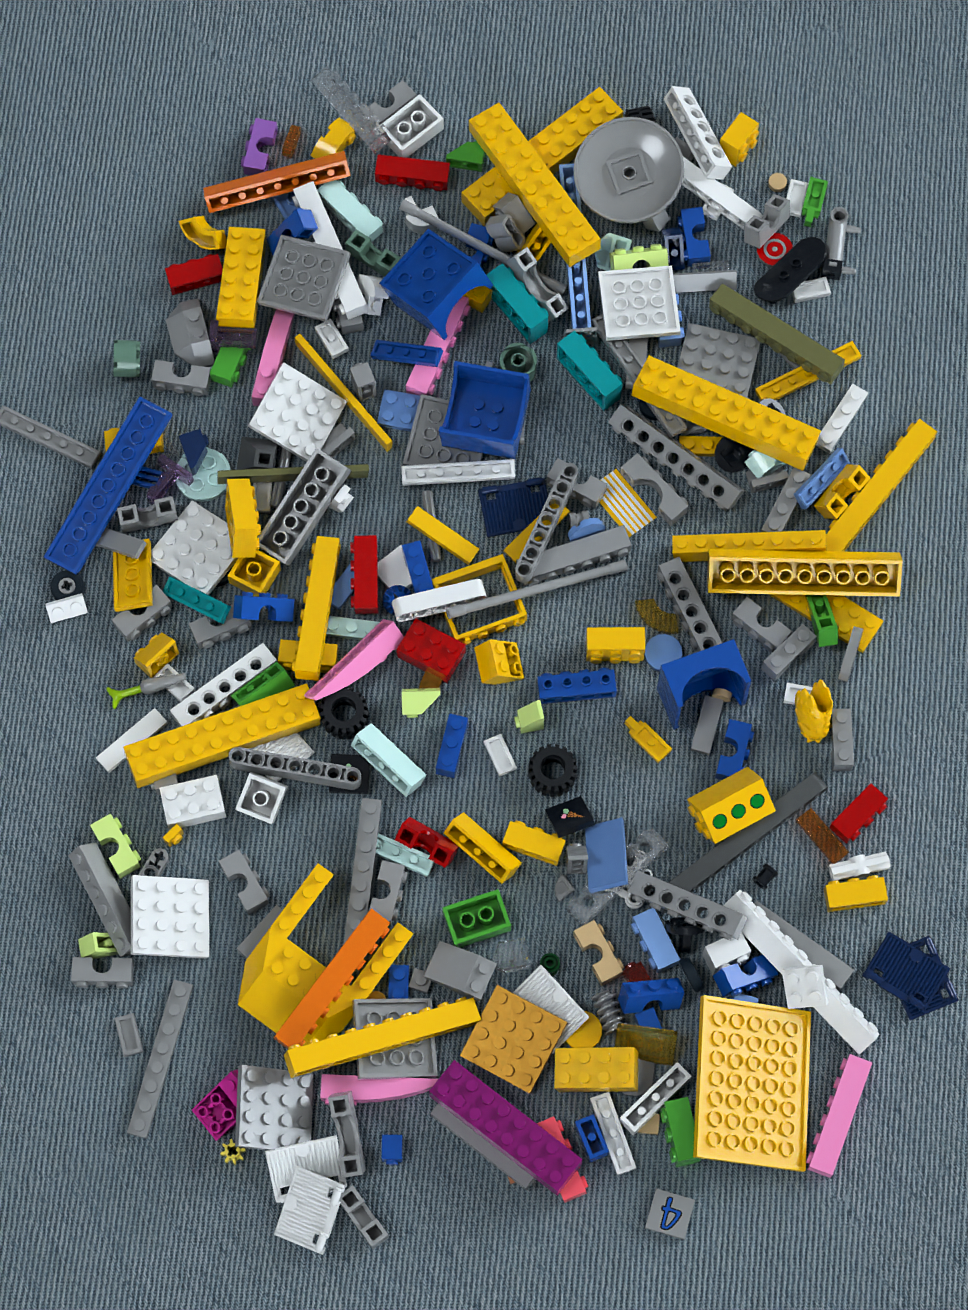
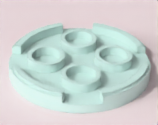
M208 447V453L196 475L192 476L185 454L182 455V458L177 463L174 472L176 485L180 492L194 501H211L226 491L227 484H217V471L231 470L229 462L222 453Z

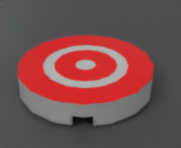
M774 233L760 249L756 247V255L761 263L772 268L793 248V245L785 235Z

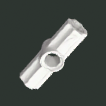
M885 851L869 856L857 855L849 858L847 861L830 864L828 867L832 881L849 878L860 879L869 876L870 873L890 869V860Z

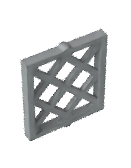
M597 327L566 329V336L575 330L578 335L583 333L582 336L586 339L587 345L597 344Z

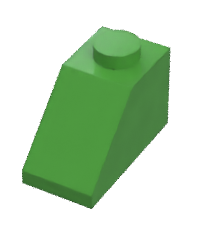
M477 141L466 142L446 155V162L450 163V167L482 172L486 153Z

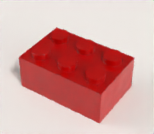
M418 619L413 621L397 648L398 658L424 672L427 671L437 676L445 683L449 682L466 653V644Z

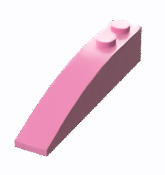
M278 309L275 311L251 396L254 406H259L283 363L295 315L293 313Z
M383 619L308 690L304 696L309 699L318 700L352 684L379 663L385 661L387 655L397 649L404 638L394 621Z
M322 1074L320 1099L326 1105H329L328 1097L331 1094L352 1091L354 1106H357V1103L403 1099L428 1092L438 1079L394 1078L358 1080L356 1075Z

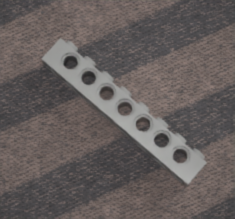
M620 404L608 423L612 425V430L618 434L622 432L627 436L626 439L634 445L637 443L641 446V450L649 456L652 454L657 458L656 461L659 464L670 467L674 475L684 477L689 486L699 488L703 496L717 501L716 505L721 509H732L745 491L678 441L670 438L667 433L628 405ZM629 420H631L634 424V428L632 430H629L627 428V423ZM644 431H646L649 435L647 441H644L642 439V433ZM659 442H661L664 445V449L662 452H659L657 450V444ZM673 453L679 456L677 463L672 461ZM688 464H692L694 467L692 474L687 471ZM704 474L709 478L707 485L702 482ZM719 485L724 488L722 496L717 493Z

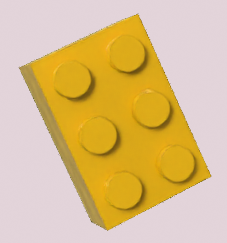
M587 627L586 661H590L593 664H599L602 661H609L612 664L621 663V661H629V663L633 664L644 661L645 627Z

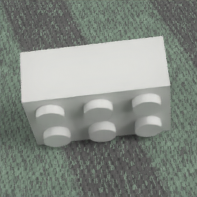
M419 94L379 125V137L398 157L407 158L444 129V118Z
M217 775L159 788L169 831L176 824L183 828L227 818Z

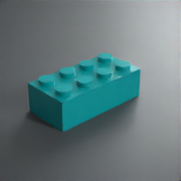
M502 263L486 274L493 284L491 287L492 300L529 344H532L548 332V312L545 308H540L533 294L529 295L523 282L518 281L514 277L515 274L510 267H506Z
M574 330L557 343L556 359L599 407L605 411L621 399L622 379L617 374L614 375L608 363L602 361L598 357L597 351L593 347L590 348L586 344V339L581 334L578 335Z

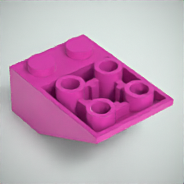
M238 1069L231 1071L192 1109L193 1113L216 1141L236 1126Z

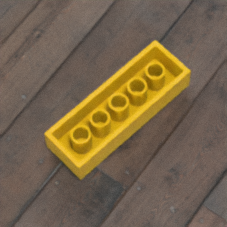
M229 227L216 314L217 330L255 332L258 310L257 299L260 294L267 243L266 229Z

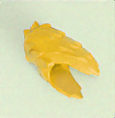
M821 679L818 683L815 682L813 684L810 695L806 688L801 691L798 690L795 695L797 723L801 734L807 738V743L812 741L820 743L821 739L827 736L831 728L830 718L833 700L829 687Z

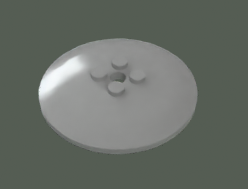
M638 117L617 118L594 129L582 142L574 162L575 185L583 202L597 215L618 223L641 222L660 214L676 198L684 178L683 156L675 138L659 124ZM628 169H632L635 172L631 177L625 176L624 173Z

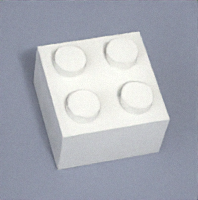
M251 772L248 775L235 810L272 824L275 822L288 786Z
M741 932L738 940L731 938L730 941L722 938L705 946L702 955L712 975H714L720 969L738 963L739 967L747 963L746 960L749 959L751 949Z

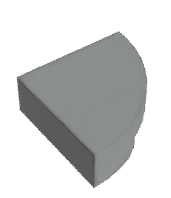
M563 874L559 877L555 886V895L558 902H561L575 891Z

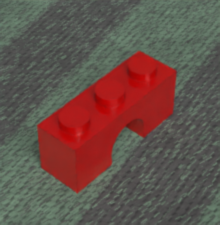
M411 817L402 823L394 839L410 849L421 847L430 853L428 859L444 868L453 861L459 849V846L452 840Z

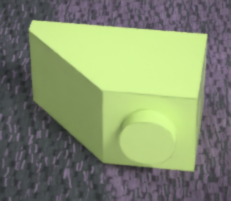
M440 688L402 689V715H406L408 718L418 717V714H422L440 696Z
M540 700L517 710V717H514L516 728H520L521 734L544 729V715Z
M92 932L78 939L81 957L97 959L118 955L108 933Z

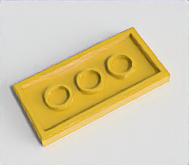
M143 539L147 544L138 560L113 552L115 612L153 606L150 539Z

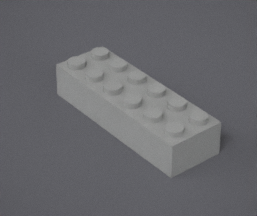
M316 448L259 535V547L290 566L352 470Z

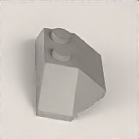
M198 298L180 302L166 319L174 354L191 365L213 366L215 360Z

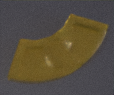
M654 598L635 601V607L639 616L649 627L666 634H678L676 614L662 611L656 605Z

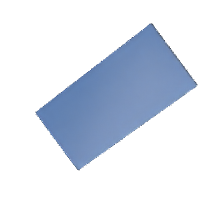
M622 817L585 828L588 853V890L590 893L628 884L625 828Z

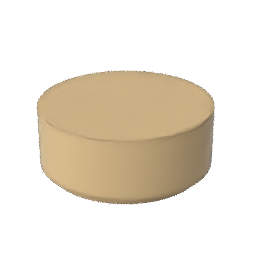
M774 173L770 176L768 186L772 191L781 192L786 188L787 179L783 174Z
M715 688L712 697L724 700L723 702H730L732 693L726 689Z

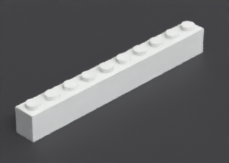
M739 890L723 905L747 917L742 930L743 935L781 974L783 968L815 965L807 959L808 957L805 952L800 949L798 950L793 945L794 942L789 936L784 935L779 930L780 928L776 922L770 921L765 916V911L752 902V898L748 893ZM825 978L828 1005L814 1008L860 1055L880 1035L878 1029L873 1023H868L863 1013L849 1003V998L845 994L840 993L830 979Z

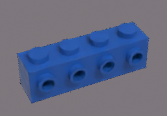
M600 668L598 671L585 669L580 670L579 673L564 671L559 675L544 673L537 677L538 695L541 704L616 697L617 693L614 669Z

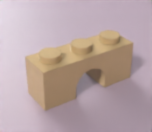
M593 920L574 930L573 936L582 952L594 948L602 954V959L592 965V970L600 985L603 986L622 976L624 966L619 958H615L613 954L615 950L611 942H606L603 936L605 931L601 924H597Z

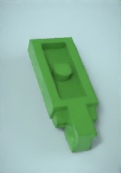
M810 177L802 208V215L806 216L804 226L811 227L813 218L818 219L828 181Z

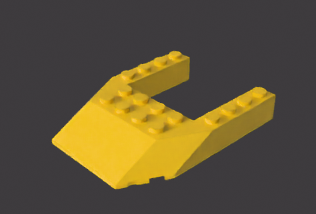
M317 863L245 961L238 1006L275 1033L279 1031L326 968L287 939L334 875L319 863ZM398 922L394 925L353 983L348 986L343 985L339 990L342 992L341 996L336 1002H330L327 1006L330 1008L329 1012L324 1018L319 1017L315 1022L318 1026L311 1035L307 1033L303 1038L306 1041L304 1045H307V1042L310 1040L319 1039L321 1041L325 1040L328 1035L342 1032L353 1017V1000L367 999L412 937L413 933Z

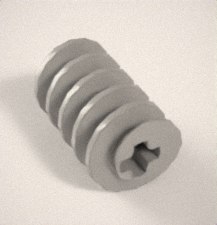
M609 991L600 992L591 997L592 1001H597L594 1004V1008L599 1009L596 1012L597 1015L602 1016L599 1022L605 1023L602 1026V1030L607 1031L605 1036L619 1032L627 1026V1023L620 1022L625 1017L618 1016L622 1008H615L619 1001L612 1000L616 993H610Z

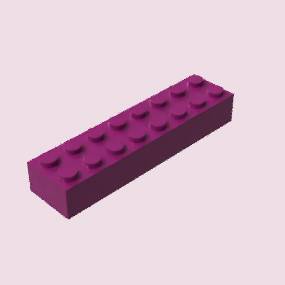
M455 1060L429 1090V1097L557 1196L582 1165V1158Z

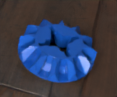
M402 585L389 587L383 595L384 608L390 614L395 615L392 601L395 599L393 594L398 597L411 594L410 590Z

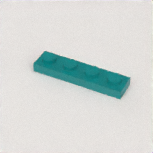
M169 576L163 589V593L166 596L224 624L231 609V606Z

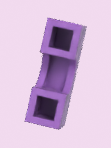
M256 118L254 124H251L249 131L251 137L250 140L246 141L245 145L246 156H243L241 160L244 174L254 175L268 171L269 155L258 150L265 145L274 146L278 133L277 122Z

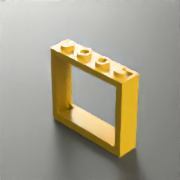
M503 554L432 579L433 588L436 589L461 583L501 569L509 592L517 590ZM521 599L513 601L518 614L458 635L453 620L448 619L446 612H442L452 637L466 645L471 640L477 638L484 639L493 632L501 633L507 627L513 625L517 627L527 621V612Z

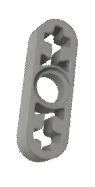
M853 627L838 680L845 682L849 680L863 634V628Z
M162 848L155 849L139 875L144 876L147 870L155 871V876L160 877L169 862L167 851ZM161 854H163V857H164L165 860H164V861L160 860V861L158 862V864H157V867H159V870H158L155 866H153V865H155L156 862H157V859H156L155 856H156V855L160 856Z

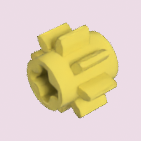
M230 1139V1144H222L225 1151L220 1154L221 1156H227L225 1163L231 1160L236 1165L238 1159L244 1160L241 1153L246 1152L245 1148L235 1147L232 1139ZM236 1148L237 1155L232 1154L230 1156L229 1150Z

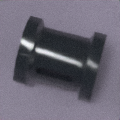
M764 863L763 869L752 880L765 890L768 887L767 884L773 877H777L778 873L770 865Z

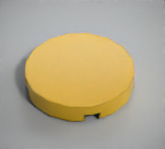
M584 1011L589 1018L565 1041L571 1048H594L599 1043L602 1036V1026L594 1014Z

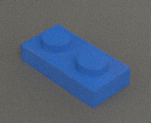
M391 965L389 967L388 999H407L409 992V965Z

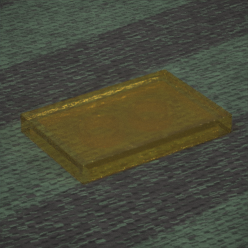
M618 1023L614 1047H635L638 1050V1059L673 1066L678 1031Z

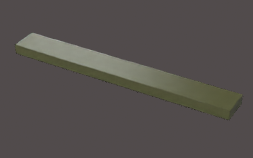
M344 465L352 470L347 479L368 478L369 465ZM303 467L217 471V484H227V479H250V483L295 481Z

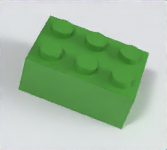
M499 889L442 907V913L453 945L461 948L511 931V924Z
M688 1097L664 1102L660 1111V1118L662 1124L666 1123L667 1127L664 1134L666 1142L671 1144L669 1151L671 1163L675 1162L676 1167L699 1163L701 1158H693L695 1124Z

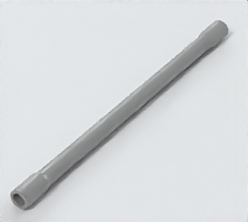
M405 199L399 207L405 213L423 220L504 264L510 258L507 254L425 212ZM537 271L545 286L563 295L567 285Z
M620 560L602 567L471 603L446 608V614L448 619H452L470 612L579 582L627 571V563L625 560Z

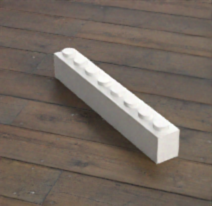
M312 181L294 188L295 196L292 197L295 207L299 206L302 209L311 210L318 229L310 236L314 240L313 243L343 250L314 182ZM347 263L335 300L338 298L341 304H338L341 314H346L348 320L369 312L349 263Z

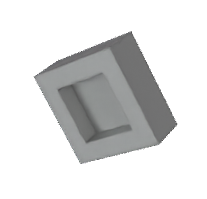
M414 968L408 987L428 994L432 981L423 977L425 971Z

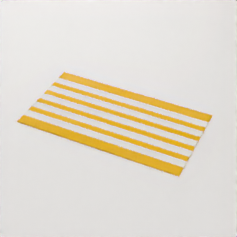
M617 469L601 479V481L607 483V490L599 503L618 526H625L628 537H631L657 518Z

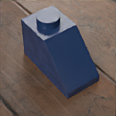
M680 228L661 229L662 246L667 248L668 265L672 266V270L685 269L683 234Z
M200 429L179 435L192 476L196 475L208 453L206 445H209L206 434L202 435Z

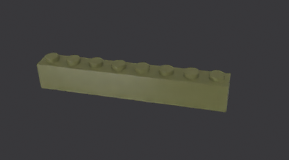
M723 283L709 299V308L714 314L721 315L730 324L740 327L744 333L753 335L760 343H765L773 351L785 355L789 361L796 362L805 371L815 374L821 381L832 384L844 369L845 359Z

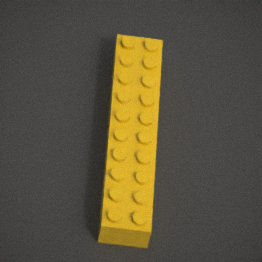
M598 87L528 142L554 175L559 171L560 164H568L576 158L582 142L594 129L608 121L623 118V110L601 87ZM493 167L461 192V202L485 226L490 217L496 216L493 205L508 192L515 193L497 168Z
M500 102L469 119V132L514 193L518 195L525 208L567 265L571 267L600 250L601 239Z
M650 355L644 363L632 389L631 396L802 471L821 433V430Z
M708 549L707 589L708 593L900 597L903 560L900 552Z
M308 684L291 688L124 746V754L137 789L167 776L178 775L229 757L230 750L234 747L249 749L319 726L321 717L313 699L304 696L310 690Z

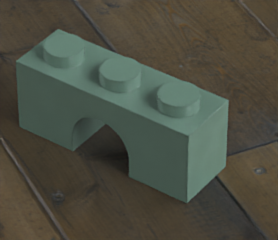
M357 229L345 243L346 251H349L352 257L384 277L401 259V257L387 248L384 252L377 249L372 244L371 238Z

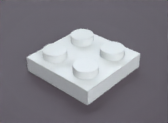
M823 965L782 969L788 1009L828 1005Z

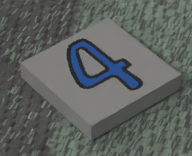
M656 1188L645 1229L684 1240L695 1200Z

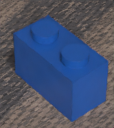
M594 1114L575 1121L574 1126L589 1163L608 1156L609 1150Z

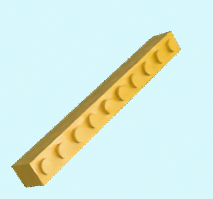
M921 419L916 423L912 422L906 430L908 432L905 437L901 436L895 444L897 447L894 451L890 450L884 458L886 461L883 464L879 463L873 471L875 473L874 476L868 480L861 492L857 491L851 498L853 502L842 512L841 517L838 520L834 519L830 524V530L826 534L827 551H845L933 442L938 431Z
M462 997L455 1000L456 1003L452 1004L444 1002L437 1005V1008L434 1009L426 1007L413 1015L412 1012L405 1013L396 1020L393 1017L387 1018L378 1025H375V1023L363 1026L364 1029L356 1030V1028L346 1030L343 1035L338 1036L337 1033L326 1036L325 1040L313 1039L304 1046H300V1044L288 1047L284 1054L290 1077H297L475 1026L477 1022L481 1021V1017L474 997L470 999Z

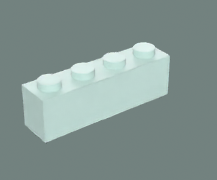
M340 180L326 182L317 189L322 203L350 231L354 232L357 229L371 238V242L383 233L382 221L377 216L374 217L365 204L358 202L356 195L352 192L349 193Z
M372 723L356 734L351 746L405 797L421 786L426 777L423 770L413 763L407 755L398 749Z

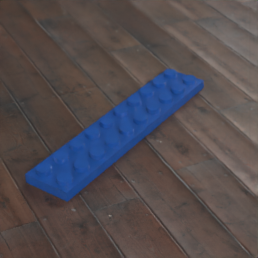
M139 396L44 555L46 560L75 575L79 574L173 416L171 412Z

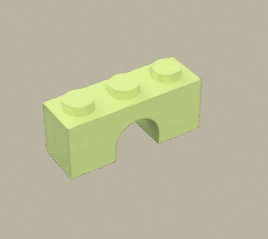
M652 244L650 248L636 246L632 248L633 250L627 251L624 248L615 249V252L609 253L611 270L633 269V265L638 260H645L647 267L669 266L667 248L661 246V244Z
M110 813L90 825L101 846L109 842H115L119 845L117 853L109 857V860L120 879L141 868L139 864L141 858L136 850L132 851L129 847L132 842L127 834L123 835L121 833L122 825L117 817L113 819Z

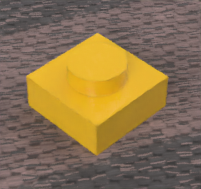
M176 824L162 838L171 847L173 844L177 845L182 840L184 833Z

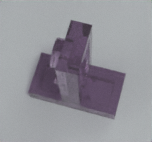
M211 320L209 339L212 352L219 353L220 347L256 349L257 329L220 327L218 320Z
M163 454L157 460L159 466L165 469L166 472L161 473L156 485L151 486L147 492L146 497L151 505L155 503L154 500L161 499L177 478L188 486L194 481L190 472Z

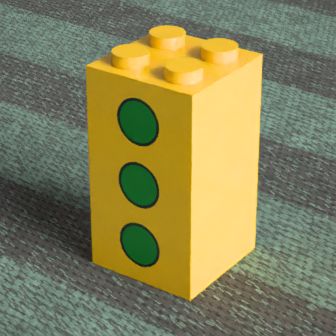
M748 766L687 799L689 803L687 808L690 815L695 817L696 823L694 825L697 831L703 833L706 840L710 839L714 844L776 811L763 779Z

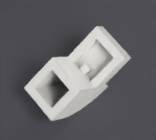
M412 196L405 198V200L416 205ZM433 206L422 209L438 218ZM405 213L406 225L411 231L417 234H424L427 229L431 231L438 230V228L423 220Z
M359 274L357 283L361 293L365 295L364 299L369 311L364 314L380 316L383 298L388 299L389 297L379 284L382 280L380 277Z
M344 484L328 507L342 513L354 498L348 493L351 488Z

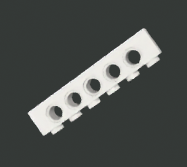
M672 86L664 101L703 174L707 179L723 180L732 168L731 163L690 88Z
M262 643L170 710L171 716L180 727L213 716L214 712L219 708L223 709L229 705L233 693L277 662L276 658L265 644ZM254 664L261 665V668L258 670H253L251 667ZM239 675L246 677L243 681L236 680ZM224 686L230 687L228 692L220 691ZM209 697L215 699L211 704L205 703V700ZM192 709L199 710L196 715L189 714Z

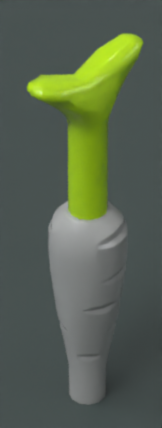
M181 673L143 680L139 686L125 690H114L110 687H107L106 690L113 698V709H116L124 697L138 693L146 695L156 693L186 680V675Z

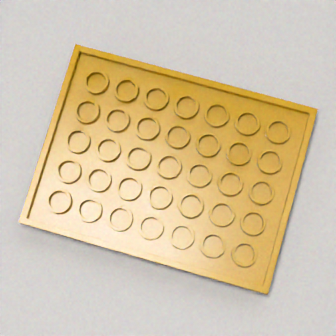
M708 995L700 996L693 1158L798 1172L806 1171L811 1011L788 1009Z

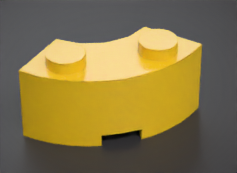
M340 117L328 126L330 131L326 136L319 138L310 156L319 158L344 151L348 145L354 142L357 128Z
M204 216L178 221L184 235L200 248L208 250L226 248L225 230L212 228L206 222Z

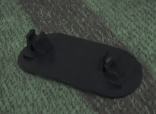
M807 237L800 240L755 283V295L759 299L769 301L772 304H775V301L788 297L823 263L827 254L825 243L816 237Z
M767 398L758 402L785 414L781 404L774 399ZM724 436L716 445L714 452L715 460L724 471L731 473L739 472L747 466L744 462L749 458V453L754 449Z

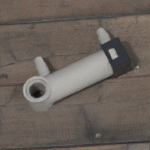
M843 207L834 208L830 214L826 240L827 254L824 259L821 278L826 277L827 279L840 280L841 274H856V269L842 266L846 232L861 233V228L847 225L849 214Z

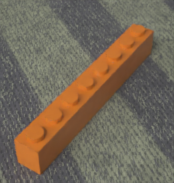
M345 151L212 185L203 188L208 211L212 213L292 192L294 188L312 181L315 185L349 177L351 174Z
M372 908L369 910L273 1037L276 1041L287 1049L295 1044H300V1046L305 1044L306 1041L303 1038L307 1033L311 1035L318 1026L315 1022L319 1017L324 1018L330 1010L327 1007L330 1002H336L341 996L342 992L339 990L343 985L348 986L354 978L352 973L355 969L360 970L366 962L364 957L367 953L372 954L378 946L376 941L379 937L383 939L390 930L388 928L390 924L388 920Z

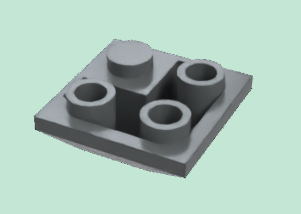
M242 437L236 470L275 468L279 445L268 439Z

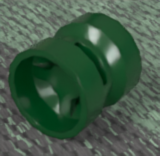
M547 953L542 956L540 965L551 976H554L559 971L560 960L555 954Z

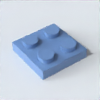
M384 389L377 420L379 426L411 432L420 395Z

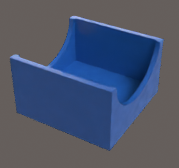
M430 229L426 230L379 283L398 308L443 340L448 337L446 333L447 319L458 300L475 287L486 286L488 289H491L493 286L478 262Z
M454 361L450 401L444 423L439 427L442 446L516 459L531 391L529 374Z
M733 639L662 664L657 690L673 730L679 728L678 722L681 708L692 696L705 691H713L715 688H722L730 691L739 706H742L746 703L752 681Z

